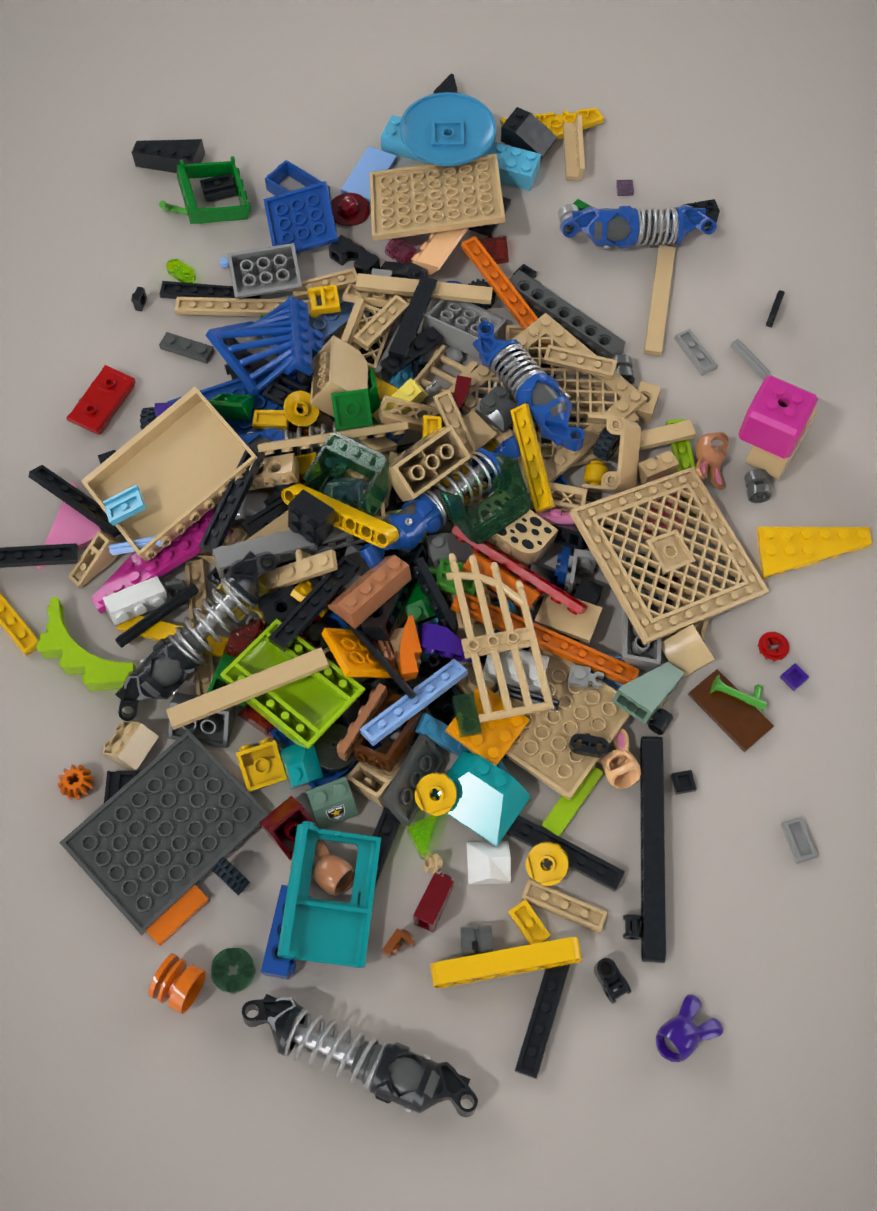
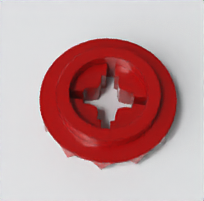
M777 632L763 634L757 646L759 647L760 654L765 656V660L770 659L773 662L785 658L790 649L788 640ZM770 643H771L773 646H774V645H779V646L776 648V651H775L774 649H771V650L768 649V648L770 647Z

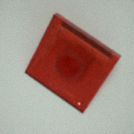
M506 236L478 238L496 264L509 262Z

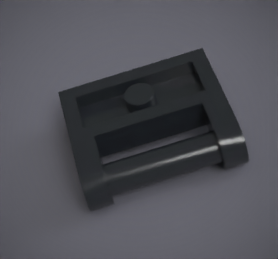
M282 373L269 384L262 395L265 399L283 408L285 399L294 391L280 384L284 383L298 391L310 393L311 387L306 384L302 385Z

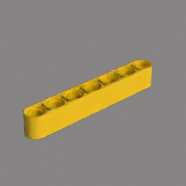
M300 483L284 489L281 493L283 501L288 505L304 489L335 509L333 526L380 548L387 547L399 538V532L393 525Z
M568 937L439 961L430 964L433 988H445L575 964L583 961L579 938Z

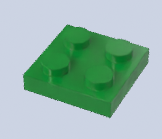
M368 388L331 393L336 431L373 426Z

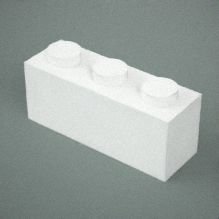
M155 576L103 597V601L114 625H117L160 607L168 601L163 585L158 577Z

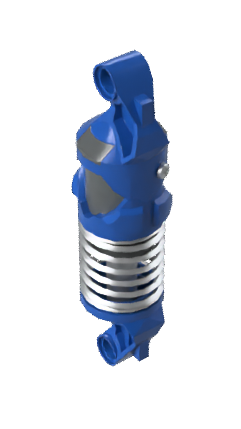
M686 204L680 207H672L670 210L668 208L664 210L653 208L650 211L647 208L645 212L643 208L639 210L631 206H619L618 209H609L608 206L597 209L590 206L582 211H572V216L560 224V230L564 236L571 238L582 230L596 247L603 246V249H608L610 246L631 248V246H639L640 244L658 245L660 243L664 245L666 243L667 245H679L694 228H698L709 235L714 233L717 227L716 222L706 216L705 208H693ZM710 222L709 228L704 229L705 223ZM567 225H572L570 232H565Z
M488 321L481 322L478 326V340L473 342V346L479 352L482 366L488 367L496 374L500 382L504 383V386L515 397L517 407L524 403L529 404L534 426L539 427L541 437L553 440L557 446L561 445L568 450L579 451L583 446L585 434L579 427L568 426L572 411V403L569 401L570 397L568 394H563L559 389V383L551 375H547L541 370V367L537 365V362L526 352L519 341L516 339H494L493 324Z

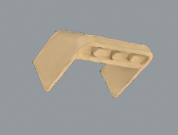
M588 414L586 423L606 424V429L610 434L620 435L617 472H606L602 476L601 485L582 484L580 488L588 489L587 492L617 494L636 487L641 436L640 426L636 422L619 416Z

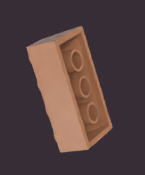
M396 555L384 557L379 564L369 569L328 604V608L356 629L412 580L409 565Z

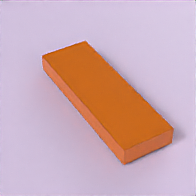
M194 885L146 931L161 946L197 913L209 899Z

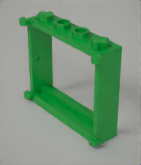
M234 156L230 157L231 161L184 164L183 160H179L177 180L190 224L248 219L251 205L250 202H247V192L243 190V180L240 179V170L236 168ZM231 173L240 206L198 209L189 179L216 177Z

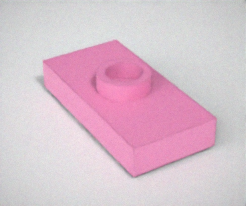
M551 509L540 514L537 513V515L550 524H574L569 512H563L559 509Z

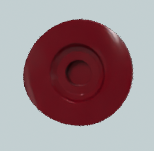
M344 193L331 201L334 220L337 224L345 226L358 225L363 223L369 215V205L365 198L359 194Z

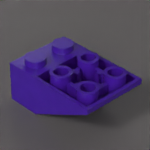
M430 623L418 624L417 634L422 653L435 654L437 652L439 657L454 658L455 656L457 661L472 663L471 658L465 659L461 639L447 627Z

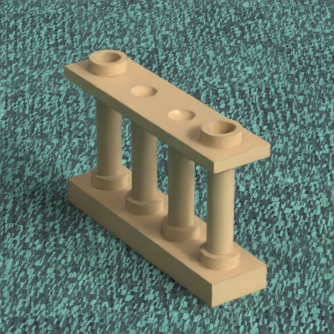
M442 345L439 350L437 349L434 352L431 360L414 380L421 386L427 387L432 383L427 379L431 374H434L452 384L449 388L451 389L456 385L457 377L454 378L439 370L437 367L441 362L460 371V376L464 377L478 367V363L472 360L468 366H463L447 357L446 346ZM442 389L439 392H437V394L442 393L446 390ZM426 400L423 403L437 408L433 400Z

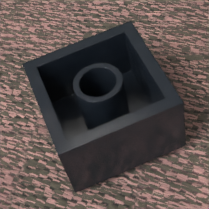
M303 489L288 504V527L294 533H299L308 542L314 543L319 547L333 532L335 509Z

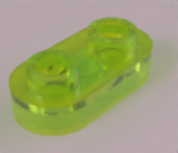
M171 259L167 262L166 268L168 273L178 281L193 283L196 280L194 269L181 260Z

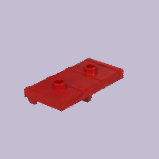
M104 365L71 413L66 417L67 421L97 435H101L133 390L136 383L135 378Z

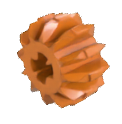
M71 764L69 771L64 768L65 774L58 775V778L61 780L57 783V786L61 789L60 793L63 796L67 795V798L71 800L74 796L77 800H80L81 794L88 796L86 790L93 789L90 783L94 781V778L90 776L91 771L85 769L83 765H79L76 768L75 765Z

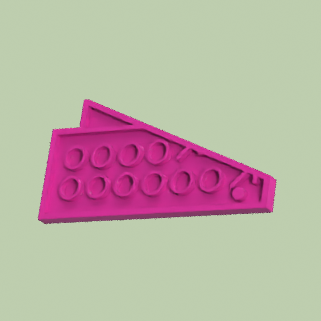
M214 507L206 512L199 521L194 522L183 534L175 538L169 546L163 548L148 562L143 560L134 551L92 597L100 614L107 611L103 597L155 576L160 578L202 552L203 550L198 546L216 508Z

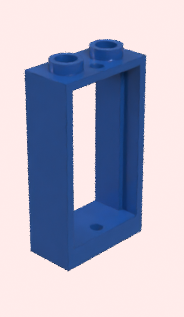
M287 160L278 165L265 178L267 191L275 196L290 192L278 185L287 176L305 187L322 182ZM328 186L329 196L331 199L330 186Z

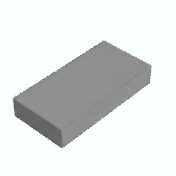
M802 817L781 823L797 864L818 857Z

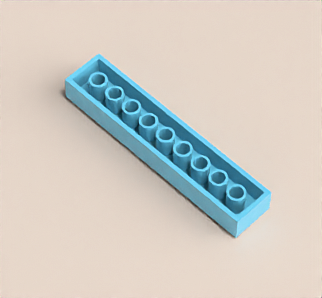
M392 115L381 135V151L424 162L406 149L400 137V121L402 117ZM493 142L490 149L484 155L497 153L500 182L530 191L540 169L541 154Z

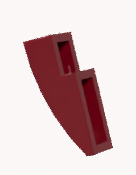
M457 375L455 390L451 394L459 411H461L468 397L472 378ZM442 420V428H443V427H446V426H445V424H444V422H443V420Z

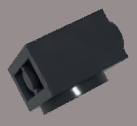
M293 585L282 587L276 592L267 593L260 597L258 608L267 627L276 619L283 622L300 604L298 600L290 595L294 589ZM280 609H286L285 612H278Z

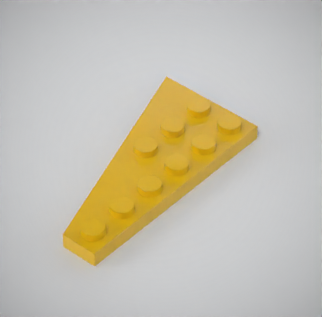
M597 108L579 109L574 113L562 111V114L554 115V112L533 114L557 136V140L563 138V124L575 123L577 114L582 115L583 130L604 123V117ZM500 118V124L503 125L506 118Z
M758 527L756 530L762 580L769 578L771 575L783 574L791 569H799L822 562L830 557L835 558L840 554L865 549L872 544L870 527Z

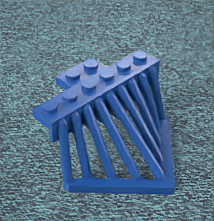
M291 295L285 302L256 322L249 321L209 329L205 334L247 389L254 395H259L264 388L284 371L285 374L289 375L295 368L310 376L314 372L312 356L315 357L325 345L324 334L309 326L308 305L303 300H298ZM274 336L231 346L226 345L222 341L223 338ZM274 344L278 345L241 360L233 355L236 351ZM278 353L281 354L252 374L248 373L244 368L245 365ZM282 363L258 385L256 384L255 379Z

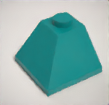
M294 744L279 750L291 790L324 778L314 745L306 749Z

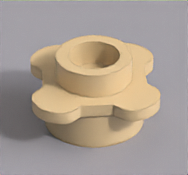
M428 851L424 859V871H430L434 875V873L441 870L443 861L439 854H432L431 851Z

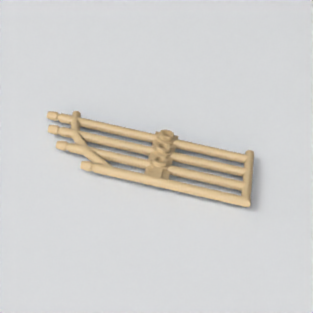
M449 554L451 572L446 573L447 580H454L467 637L466 639H461L465 659H472L484 714L478 715L479 723L554 709L522 581L516 582V590L518 591L516 593L502 582L497 562L491 563V570L493 572V578L480 574L475 555L469 556L472 572H460L455 554ZM462 580H474L487 635L474 636ZM483 583L496 588L506 631L494 633ZM506 595L521 606L525 628L514 629ZM531 647L544 698L542 703L532 704L519 649ZM511 651L524 706L512 708L500 652ZM490 654L492 656L504 710L492 712L479 656Z

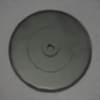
M333 723L313 744L322 770L332 773L342 772L350 768L357 760L354 751L347 761L340 759L337 753L339 741L342 738L344 739L348 733L346 725Z

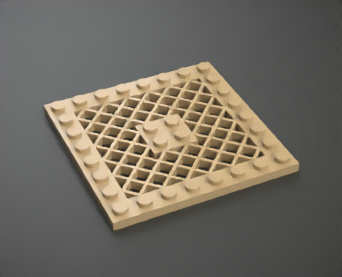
M547 313L513 338L521 343L526 352L538 353V357L532 358L540 367L541 364H545L543 363L544 358H541V353H546L547 347H541V343H550V345L554 344L557 347L596 355ZM481 364L466 376L472 379L469 394L461 412L467 415L470 411H475L482 398H478V394H488L493 389L491 388V383L498 382V384L503 386L504 383L500 382V379L488 367ZM550 365V368H541V370L546 374H550L553 378L554 374L563 375V379L555 380L559 385H563V389L560 386L559 389L563 394H568L572 407H576V411H571L570 417H576V422H568V426L582 428L585 434L582 448L579 451H571L561 445L557 446L553 440H551V444L541 443V438L543 437H541L538 427L536 435L540 451L541 449H551V455H542L548 482L555 481L590 451L597 443L600 433L606 427V424L579 422V418H587L588 414L619 416L627 419L646 403L647 397L616 371L613 379L566 368H554L553 365ZM566 375H575V379H566ZM579 375H588V380L579 379ZM566 385H576V390H566ZM579 385L588 386V390H579ZM455 386L450 389L451 392H454ZM591 386H601V391L592 390ZM572 395L576 396V401H571ZM579 396H588V401H579ZM592 396H601V401H592ZM604 397H613L614 402L604 401ZM579 407H589V412H580ZM592 407H601V412H592ZM485 421L497 433L494 441L498 445L511 436L517 438L514 424L510 426L513 427V431L508 428L502 433ZM554 449H561L554 455ZM522 456L515 459L524 466Z
M694 467L571 509L569 512L644 645L757 599L769 592ZM680 496L687 498V503L679 500ZM665 501L673 504V507L670 508L664 505ZM650 506L658 509V512L649 511ZM677 506L685 509V512L682 513L676 510ZM662 511L670 514V518L661 516ZM689 511L697 514V517L690 516ZM635 512L642 514L643 518L635 517ZM647 517L654 519L655 523L647 522ZM674 517L682 519V523L674 521ZM619 518L628 520L627 525L618 522ZM659 522L666 524L667 529L659 527ZM604 523L611 525L612 530L604 528ZM686 523L694 524V529L686 526ZM631 524L640 525L639 530L631 527ZM616 528L625 531L624 536L616 533ZM644 528L652 530V534L643 532ZM698 528L706 529V534L698 531ZM684 532L692 535L691 540L683 537ZM629 533L637 536L636 541L628 538ZM696 537L704 540L703 544L695 542ZM641 538L646 540L644 544L640 543ZM613 539L622 542L621 547L612 544ZM708 542L716 545L715 549L707 547ZM625 545L634 547L633 552L625 549ZM693 548L700 550L701 554L693 553ZM638 549L647 552L646 556L637 554ZM705 554L712 555L713 560L705 558ZM622 556L631 558L630 563L621 560ZM718 558L725 561V566L717 563ZM635 560L643 563V567L634 565ZM697 561L698 566L693 565V563ZM703 564L711 567L710 571L702 569ZM647 566L656 568L655 573L648 571ZM715 569L723 572L722 576L714 574ZM688 570L695 572V577L687 575ZM632 571L640 574V578L632 577ZM729 574L735 577V580L731 581L727 579V575ZM700 575L707 577V582L699 580ZM644 577L652 579V585L644 582ZM672 577L680 578V584L672 581ZM685 581L693 584L692 589L684 586ZM712 581L719 582L720 587L712 585ZM657 582L665 585L664 590L656 587ZM698 586L705 589L704 594L697 591ZM641 588L649 590V596L640 593ZM669 588L677 589V595L669 592ZM682 592L690 595L689 600L681 597ZM654 593L661 595L662 600L653 598ZM667 598L675 601L674 606L666 603ZM651 604L659 607V611L650 610Z

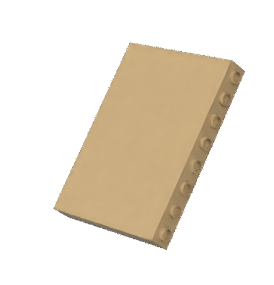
M194 386L83 478L81 482L105 513L106 507L103 501L134 485L140 488V493L143 496L147 509L115 526L135 552L148 562L163 548L169 546L175 538L183 534L194 522L199 521L206 512L213 509L221 501L229 482L234 478L235 481L243 478L242 474L246 471L245 468L251 465V469L258 457ZM246 449L251 457L237 468ZM156 536L142 549H139L132 541ZM159 540H161L162 542L161 547H158L159 545H156V543Z

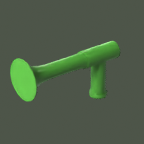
M163 200L159 202V206L164 211L187 215L186 208L168 204Z
M717 675L710 689V693L714 691L727 693L763 711L767 706V702L760 700L763 686L759 684L754 686V694L751 696L724 684L720 680V675Z

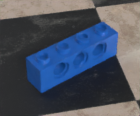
M281 885L261 973L266 976L289 980L290 974H294L296 961H293V959L277 958L288 889L287 885Z

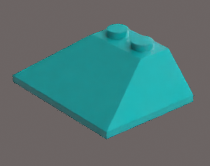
M462 751L446 774L452 779L457 789L456 802L447 814L497 847L531 798V795L514 777L480 755ZM435 789L431 797H435L436 800L440 799L439 795L442 793Z

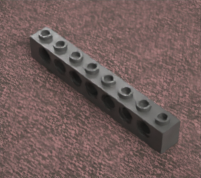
M517 271L509 279L530 308L533 307L541 315L547 313L551 318H561V321L558 323L597 356L611 359L624 352L626 343L624 340L522 271Z

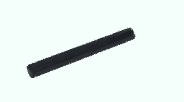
M193 583L115 638L116 643L121 648L130 643L199 592L197 586Z

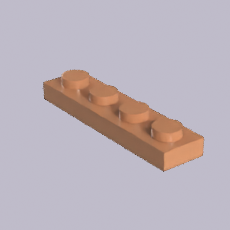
M379 683L376 689H372L366 705H362L358 712V718L349 725L347 735L337 745V753L340 759L347 761L353 752L352 746L361 734L360 728L371 720L388 696L386 686Z

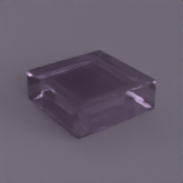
M617 180V196H633V180Z

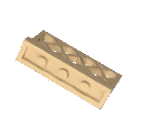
M357 297L341 340L352 345L360 352L359 349L362 347L356 345L353 341V337L357 334L356 332L360 331L358 326L364 323L367 324L381 309L364 304V299ZM364 310L372 312L374 316L366 318ZM391 327L385 332V335H382L376 341L380 347L379 349L373 351L370 347L368 349L369 352L363 354L364 358L372 356L375 360L374 364L367 362L368 369L373 368L375 371Z

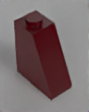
M442 872L440 875L434 873L414 912V925L434 933L454 887V881L451 880V876Z

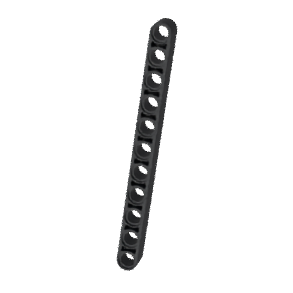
M642 736L640 741L642 962L665 963L663 738Z

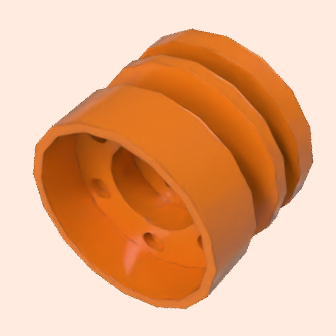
M172 953L156 971L148 990V996L153 999L158 998V1001L161 1003L169 999L168 1007L184 1014L192 1006L200 993L206 978V971L194 964L186 969L187 961L183 958L179 960V957Z

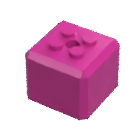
M772 375L765 377L742 422L738 433L740 440L783 459L790 457L818 402L816 394Z

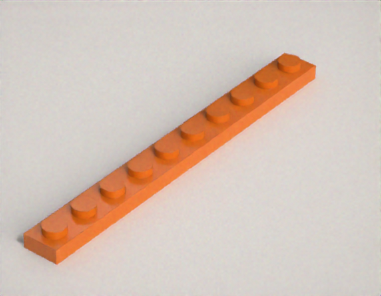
M474 236L462 242L461 248L488 284L493 287L494 292L522 329L525 330L534 323L538 317L477 237ZM541 343V347H548L550 343Z
M465 593L470 618L484 624L478 598ZM456 595L451 610L461 614ZM487 602L493 628L502 632L506 631L501 608ZM510 613L514 629L526 627L524 618ZM533 623L540 649L577 665L590 667L593 672H602L605 677L623 685L638 677L639 668Z

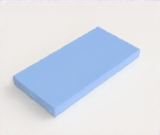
M368 146L341 188V194L356 193L364 197L368 203H371L369 172L391 169L397 160V156Z

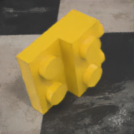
M270 737L260 740V745L252 747L251 744L239 747L240 751L236 752L248 792L287 780L276 740L271 741Z

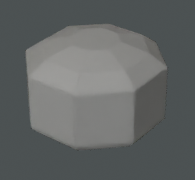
M455 348L450 349L446 353L447 357L460 364L462 363V351Z

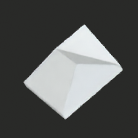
M488 841L466 843L468 885L511 883V856L508 841H501L497 847Z

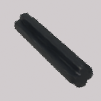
M507 684L509 696L523 701L520 688ZM529 691L532 704L544 702L543 695ZM552 698L554 709L549 710L557 711L560 701Z

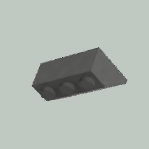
M177 693L170 701V708L199 696ZM235 706L173 730L169 720L168 739L177 740L189 730L202 744L227 748L235 720Z

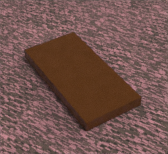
M716 669L692 689L688 695L745 753L767 734L774 725L756 707L721 691L710 693L711 686L717 675H720V680L724 684L738 690Z

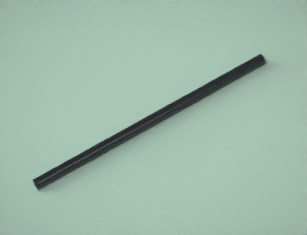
M316 577L308 579L313 587L320 582ZM343 620L409 699L415 698L417 694L363 631L359 627L354 629Z

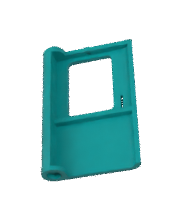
M303 821L302 824L297 826L277 952L278 957L354 968L365 967L381 837L318 829L315 823L310 821ZM318 840L353 844L358 847L352 896L349 903L309 897L314 854Z

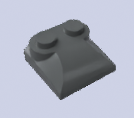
M497 386L482 398L475 412L500 432L504 433L513 424L510 410L517 407V402L509 396L510 393L507 388Z

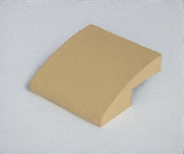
M693 624L661 642V649L668 661L685 673L682 678L715 660Z

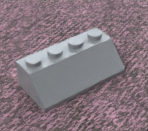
M641 589L640 593L649 596L650 591ZM654 593L653 598L661 601L662 596ZM651 604L650 610L658 612L659 607ZM623 609L622 659L627 664L639 668L640 671L649 672L661 664V638L644 645Z

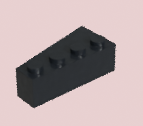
M202 139L136 141L131 152L136 167L177 173V165H180L179 160H183L184 164L202 163L205 155Z

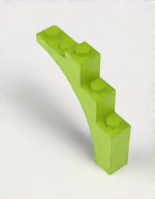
M58 597L50 598V605L47 606V614L49 616V622L46 623L47 633H40V640L37 641L38 652L42 654L44 659L60 658V668L67 675L82 674L83 685H86L89 691L120 689L124 685L128 673L137 669L134 663L105 660L90 654L77 645L68 633L62 602Z

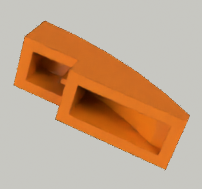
M409 615L398 652V671L405 681L416 679L419 672L416 660L420 658L422 653L413 615Z

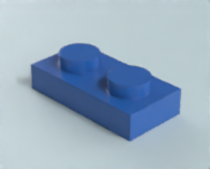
M563 546L562 552H558L557 563H560V565H556L554 575L558 576V585H565L571 548Z

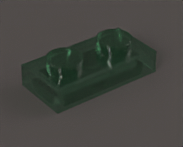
M468 693L453 696L452 701L460 738L480 735L482 730L474 694Z

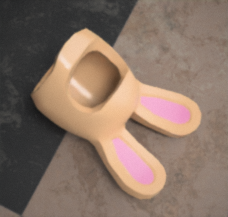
M621 728L613 739L616 750L610 753L607 752L604 757L599 758L597 761L603 765L608 782L617 789L631 787L640 779L641 768L637 760L629 752L628 733Z

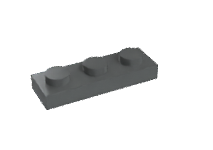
M166 332L159 344L162 350L206 364L214 352L213 346Z

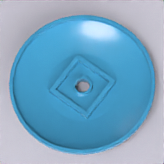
M444 92L425 96L411 104L404 112L400 121V137L406 149L418 159L439 166H457L478 159L490 149L496 136V122L491 111L477 99L460 93Z

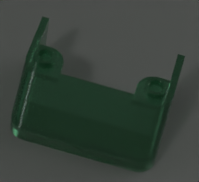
M330 434L303 479L318 491H321L329 476L340 478L346 473L348 468L371 479L357 507L364 513L374 517L389 492L388 459L382 453L342 434Z
M500 454L496 455L501 473L496 475L492 481L494 493L468 511L463 505L460 496L443 490L439 492L449 518L471 542L482 544L530 510L531 500L517 459Z

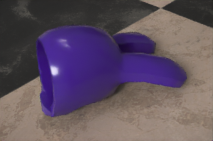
M688 994L682 1002L679 1014L668 1020L657 1031V1049L662 1057L671 1062L684 1061L696 1050L701 1041L717 1038L723 1034L722 1024L715 1018L706 1021L700 1026H696L692 1021L702 1005L698 997ZM664 1036L675 1045L679 1053H674L667 1048Z

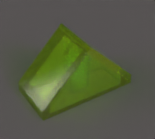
M430 815L407 827V834L421 859L426 857L437 822V816Z

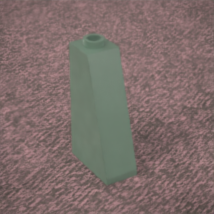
M667 662L619 687L612 702L643 724H646L677 687L685 673L670 662Z

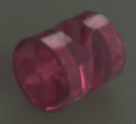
M392 238L385 248V254L391 259L396 260V262L412 263L411 258L417 253L416 248L401 238Z

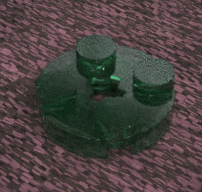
M226 948L220 951L213 959L211 965V979L221 991L230 994H236L246 989L251 984L256 973L252 957L242 948ZM230 965L233 967L238 965V973L236 975H228V967Z

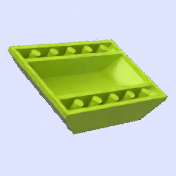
M276 619L220 676L227 684H231L316 649L300 636L285 652L270 643L268 637L282 623ZM327 659L329 668L245 702L295 744L309 749L365 691V688L352 677H345L343 671Z

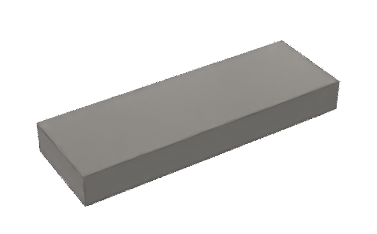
M690 329L675 335V341L702 376L717 369V364Z

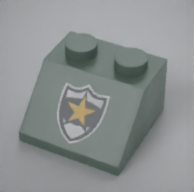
M346 776L306 790L319 829L359 815Z

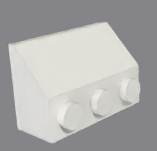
M519 649L529 691L540 694L541 686L532 652ZM511 651L500 652L506 684L520 688ZM490 654L487 655L483 669L484 679L498 683ZM541 655L546 672L550 657Z

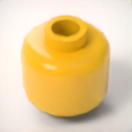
M591 461L590 464H587L584 471V482L586 484L601 485L602 476L608 472V467L605 466V463Z

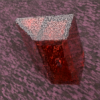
M257 619L233 630L225 647L227 654L238 657L265 630L262 620Z

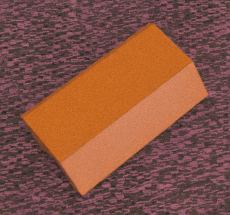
M483 552L473 553L472 555H475L480 574L493 578L491 563L493 562ZM469 559L463 565L461 571L472 572ZM497 562L502 582L517 593L516 582L521 581L518 578L519 575L514 572H507L502 568L503 565ZM522 581L530 609L532 605L535 606L543 594L535 590V586L530 582L527 584ZM483 583L485 586H487L488 588L492 589L497 593L495 587ZM506 595L507 600L521 608L519 604Z

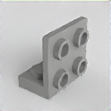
M575 549L574 555L569 556L564 591L571 595L575 574L583 577L593 576L596 560L591 551Z

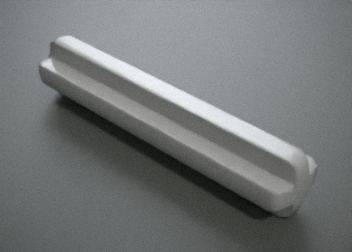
M739 339L732 342L731 347L762 379L770 375L771 372Z

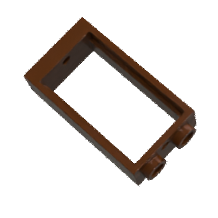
M390 692L371 720L402 698V696ZM423 708L410 718L386 755L368 748L369 741L360 734L352 746L356 759L362 763L367 762L374 765L379 770L384 769L391 772L416 735L415 729L422 714L426 713V709Z

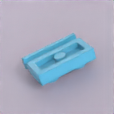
M137 485L103 501L108 520L113 526L147 509L143 496L140 493V488Z

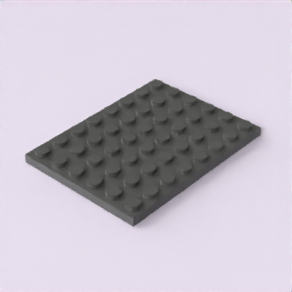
M187 730L59 843L134 928L143 935L184 894L207 876L222 857L226 858L260 826L259 822L269 813L209 750Z

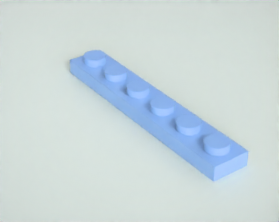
M451 660L413 689L417 694L415 698L410 700L407 695H404L360 728V733L373 746L466 677L468 675L467 669L457 660Z

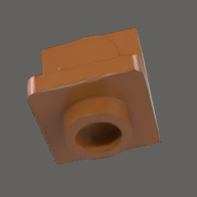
M397 928L383 947L382 954L388 958L392 954L396 956L403 946L401 941L413 948L415 945L414 936L405 929L400 931Z

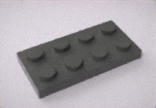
M419 734L381 800L403 826H410L419 810L415 800V790L419 781L427 774L440 773L446 762L444 756L426 734Z

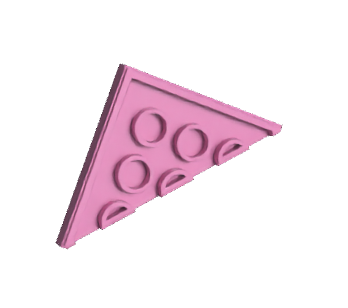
M74 481L71 482V485H73L75 488H77V486H76V484L74 483ZM62 502L44 545L77 543L79 550L89 545L101 529L68 504ZM40 565L37 568L41 569L47 565Z

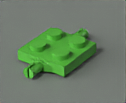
M441 558L437 568L428 566L431 574L435 576L436 583L441 591L457 594L454 580H447L446 573L451 572L449 559ZM456 562L458 563L459 571L463 572L461 570L465 563ZM462 580L464 592L474 596L476 589L474 580Z

